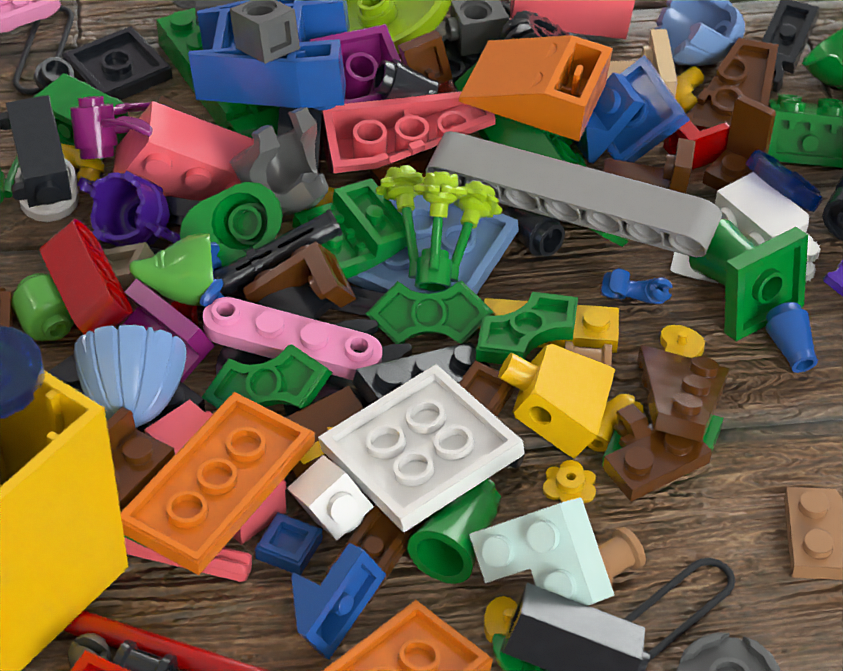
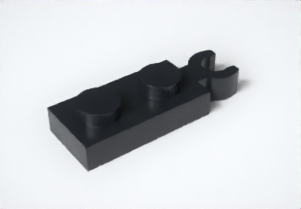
M780 0L761 41L779 44L773 74L774 92H778L782 88L784 72L794 73L818 20V6L794 0Z

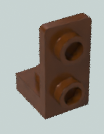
M436 30L398 45L400 51L398 55L401 62L424 76L437 80L438 87L442 83L453 79L442 36Z
M740 95L735 100L727 148L704 171L703 184L718 191L754 171L758 172L761 176L764 175L776 117L774 109L744 95Z
M679 138L675 155L667 154L664 168L608 158L605 159L603 172L686 194L696 141Z
M316 241L311 245L298 248L292 253L291 258L274 269H268L259 273L252 283L242 289L245 297L255 304L269 294L288 287H301L309 282L311 288L321 300L327 298L340 308L356 299L335 255Z

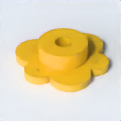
M567 460L560 465V468L553 466L547 469V480L543 484V493L547 498L552 500L560 499V503L577 498H582L583 503H589L594 500L596 496V488L594 487L596 476L592 471L583 470V466L579 462Z

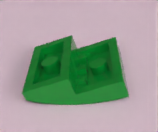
M372 178L334 189L332 203L294 213L292 227L295 229L325 213L326 210H331L343 235L335 237L322 244V246L335 255L346 279L377 266L407 246L402 215L390 200L384 199L383 195L376 194L378 186Z

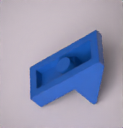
M613 72L609 76L579 142L573 140L589 163L594 164L644 105L643 100L622 74Z
M349 543L338 560L332 565L321 585L296 573H293L291 577L297 631L322 657L328 660L386 576L384 571L364 549Z

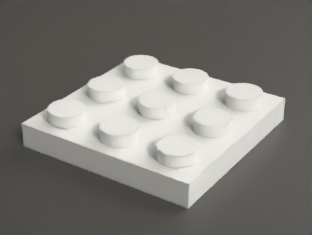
M437 364L318 437L321 450L338 467L345 471L353 482L403 532L409 530L525 454L523 440Z

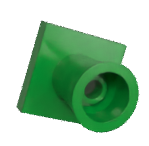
M721 219L706 255L702 257L689 256V264L693 271L725 286L724 333L734 341H738L765 327L768 323L766 315L771 309L780 304L796 302L801 308L804 307L808 234L798 227H794L756 246L730 220Z

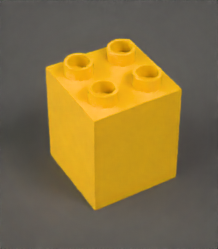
M0 343V671H21L129 566L105 408Z

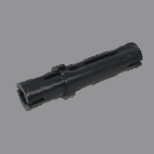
M328 209L325 213L288 231L286 234L256 250L253 247L244 250L246 255L213 271L214 279H223L224 285L220 292L224 297H227L234 291L253 282L259 273L268 269H274L291 258L292 253L298 248L311 245L315 241L322 245L337 236H342L343 233L331 210Z

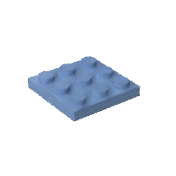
M417 195L414 198L415 209L412 211L419 257L422 256L423 249L431 247L433 217L429 216L430 203L423 198V195ZM390 200L397 209L396 201ZM453 203L448 205L447 218H443L441 249L449 252V259L453 256L463 226L460 223L463 212ZM501 213L494 215L492 218H480L477 228L472 229L459 266L458 282L462 280L476 295L519 231L517 219ZM407 246L377 266L347 279L348 282L364 289L386 293L397 281L415 292L438 293L416 288L414 286L415 279L408 277L409 256Z

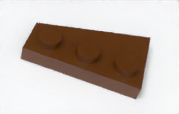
M738 38L718 67L716 75L707 88L704 87L697 98V103L691 112L686 114L699 131L725 122L730 126L734 103L740 95H744L768 107L779 44Z
M640 345L637 362L639 368H643V386L649 390L647 402L654 429L702 442L725 388L730 368L719 366L715 360L707 357L689 358Z

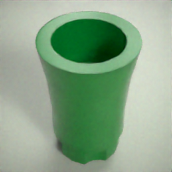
M487 478L433 513L411 536L408 541V552L414 564L423 573L450 584L464 582L471 576L477 556L469 534L490 527L497 515V508L501 502L502 496L496 490L493 481Z

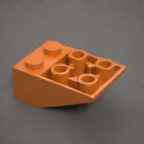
M573 35L488 41L459 96L458 102L579 142L605 87L613 48Z

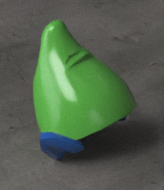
M210 233L188 235L165 250L159 251L153 257L134 260L129 265L130 273L135 279L155 289L164 297L178 303L206 307L212 304L215 299L224 297L220 293L224 285L223 279H214L213 277L214 269L222 267L221 260L217 256L220 247L217 243L210 241Z

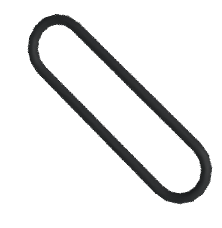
M60 5L58 11L66 13L68 20L55 55L57 58H61L74 21V14L71 9ZM40 20L33 22L13 77L15 89L24 94H38L42 91L38 87L25 88L19 84V79Z
M703 558L691 563L624 618L626 621L633 622L701 566H716L726 574L728 579L727 586L650 650L648 662L731 593L735 586V576L727 564L713 558Z

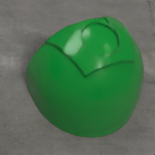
M843 28L815 46L802 61L803 66L811 75L824 84L837 87L838 89H843Z

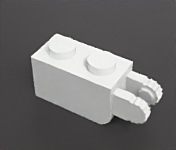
M756 171L717 191L715 205L722 212L721 219L730 220L756 246L794 227H798L805 233L807 232L809 214ZM808 235L806 282L814 278L816 268L812 262L818 259L821 249L817 241L814 242L810 235Z

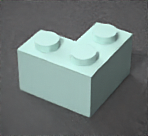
M582 498L562 502L469 534L485 583L531 569L536 586L587 606L614 596Z

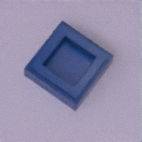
M277 513L255 547V558L301 576L322 541V529Z

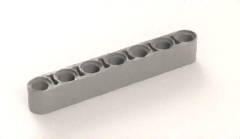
M452 131L443 134L426 168V173L437 171L449 172L450 175L457 174L459 187L465 186L466 183L472 181H480L484 185H489L494 189L495 197L499 199L498 203L692 257L706 255L722 217L720 208L700 197Z

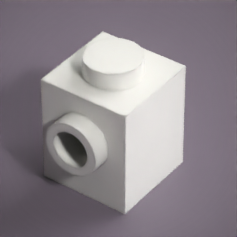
M324 455L287 488L311 518L336 540L345 533L356 529L363 521L364 515L374 507L348 474Z

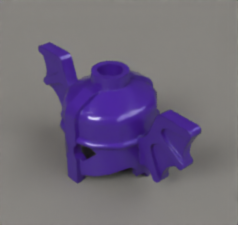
M129 171L125 173H109L106 177L97 179L95 182L89 181L82 176L77 183L79 189L90 194V197L93 198L91 224L94 229L92 233L97 239L117 247L144 242L149 246L154 244L159 238H165L173 244L181 240L180 234L166 228L170 216L167 198L163 195V189L155 183Z

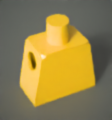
M549 344L531 362L510 353L501 366L498 378L519 389L513 409L515 418L565 454L575 459L598 436L615 369L562 347Z

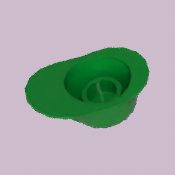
M244 182L234 185L199 202L191 208L182 221L180 239L188 235L210 233V241L217 243L220 247L217 256L221 260L222 267L246 255L244 250L250 247L256 250L276 238L281 229L283 217L280 201L272 190L260 183Z

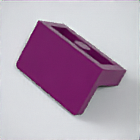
M135 279L124 293L134 302L137 309L122 325L143 326L146 330L152 327L154 331L164 330L172 333V337L177 336L182 339L186 348V362L180 380L183 383L215 345L197 325L138 279Z

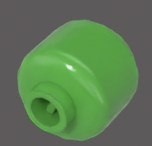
M35 273L27 276L18 284L11 299L12 310L23 331L31 339L39 341L58 340L66 336L75 323L64 304L51 274Z

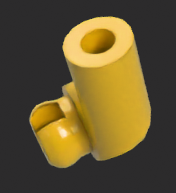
M695 66L690 67L677 76L675 98L685 113L691 110L697 103V97L693 95L692 91L704 82L702 71Z

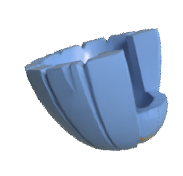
M667 0V7H663L656 23L658 27L655 28L667 29L673 62L687 66H706L724 60L738 38H743L745 35L743 16L738 9L732 6L729 0Z
M120 325L118 330L114 326H104L95 329L94 333L88 331L86 335H82L77 339L74 345V358L81 388L85 396L105 408L106 421L121 407L132 411L135 426L139 427L159 415L174 395L184 372L186 348L182 339L177 336L172 337V333L164 330L154 331L152 327L146 330L143 326Z

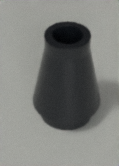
M393 59L391 62L383 60L375 73L373 91L381 94L384 100L437 94L438 81L424 76L396 59Z
M509 206L504 211V215L518 220L519 231L515 237L533 255L548 257L555 254L562 246L565 230L560 225L558 219Z

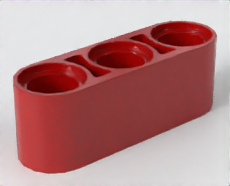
M73 219L40 247L41 256L75 325L84 335L88 331L94 333L95 329L100 327H116L133 313L132 306L100 243L81 221Z

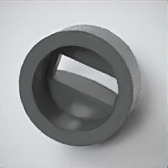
M85 633L77 636L68 651L70 670L85 650L112 662L109 645L98 634Z

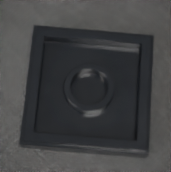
M132 26L62 54L63 60L67 61L73 68L74 77L77 80L85 82L91 87L120 101L173 79L172 67Z

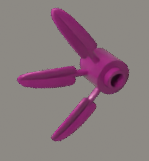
M104 96L78 98V106L71 107L70 112L75 149L80 151V159L115 156L114 146L118 145L117 134L128 133L130 129L150 137L153 128L147 122L128 116H121L115 119L114 116L126 114L127 112L145 111L150 103H122L113 107L112 103L104 104Z

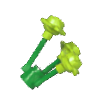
M403 165L399 168L390 167L385 178L380 180L381 185L376 188V194L383 195L384 199L396 201L397 211L402 213L409 256L408 277L415 279L414 286L418 289L432 292L445 291L451 287V282H458L459 266L472 229L477 228L480 218H492L494 215L501 214L502 208L498 205L499 199L495 197L492 187L484 185L480 181H472L466 183L465 186L459 187L457 174L450 175L449 172L435 171L433 173H426V176L422 177L421 173L416 172L409 165ZM417 195H423V198L430 203L429 216L433 217L431 247L423 249L422 256L420 257L418 255L412 211L415 209L414 198ZM453 203L463 212L460 220L463 226L453 256L449 259V252L441 249L443 218H447L448 205Z

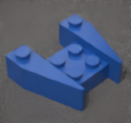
M250 0L197 11L203 50L189 51L188 53L196 100L289 108L307 107L316 110H329L335 106L344 105L346 83L340 39L310 41V39L350 32L347 0H277L295 9L300 49L266 64L235 47L230 8Z

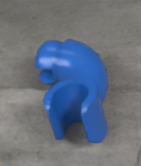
M618 268L613 270L612 273L607 272L604 274L601 293L603 296L611 299H625L627 296L645 303L661 304L672 297L669 289L673 288V286L665 277L632 281L628 271Z

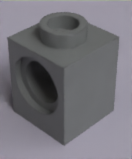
M250 0L230 8L235 47L240 51L266 64L300 49L295 9L277 0Z
M452 0L450 17L445 19L447 38L450 42H455L461 56L482 53L488 41L499 39L498 36L502 32L503 26L509 20V17L500 0Z

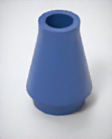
M796 302L783 303L771 309L766 315L768 322L765 327L766 332L787 359L792 371L796 373L805 372L815 367L818 359L814 350L809 313L801 309V306Z

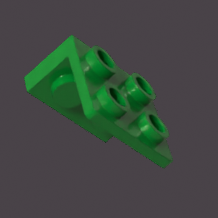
M778 94L777 100L769 99L768 107L775 110L776 117L767 160L843 168L842 100L819 98L818 104L802 102L801 96L792 94Z

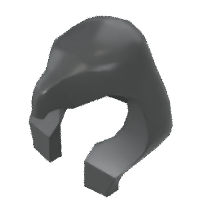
M300 107L288 113L294 126L291 131L276 136L273 126L265 125L251 133L254 144L241 151L230 161L241 183H260L272 190L280 201L283 216L315 207L328 192L326 179L323 173L318 175L316 167L315 140L317 122L309 113L307 107Z

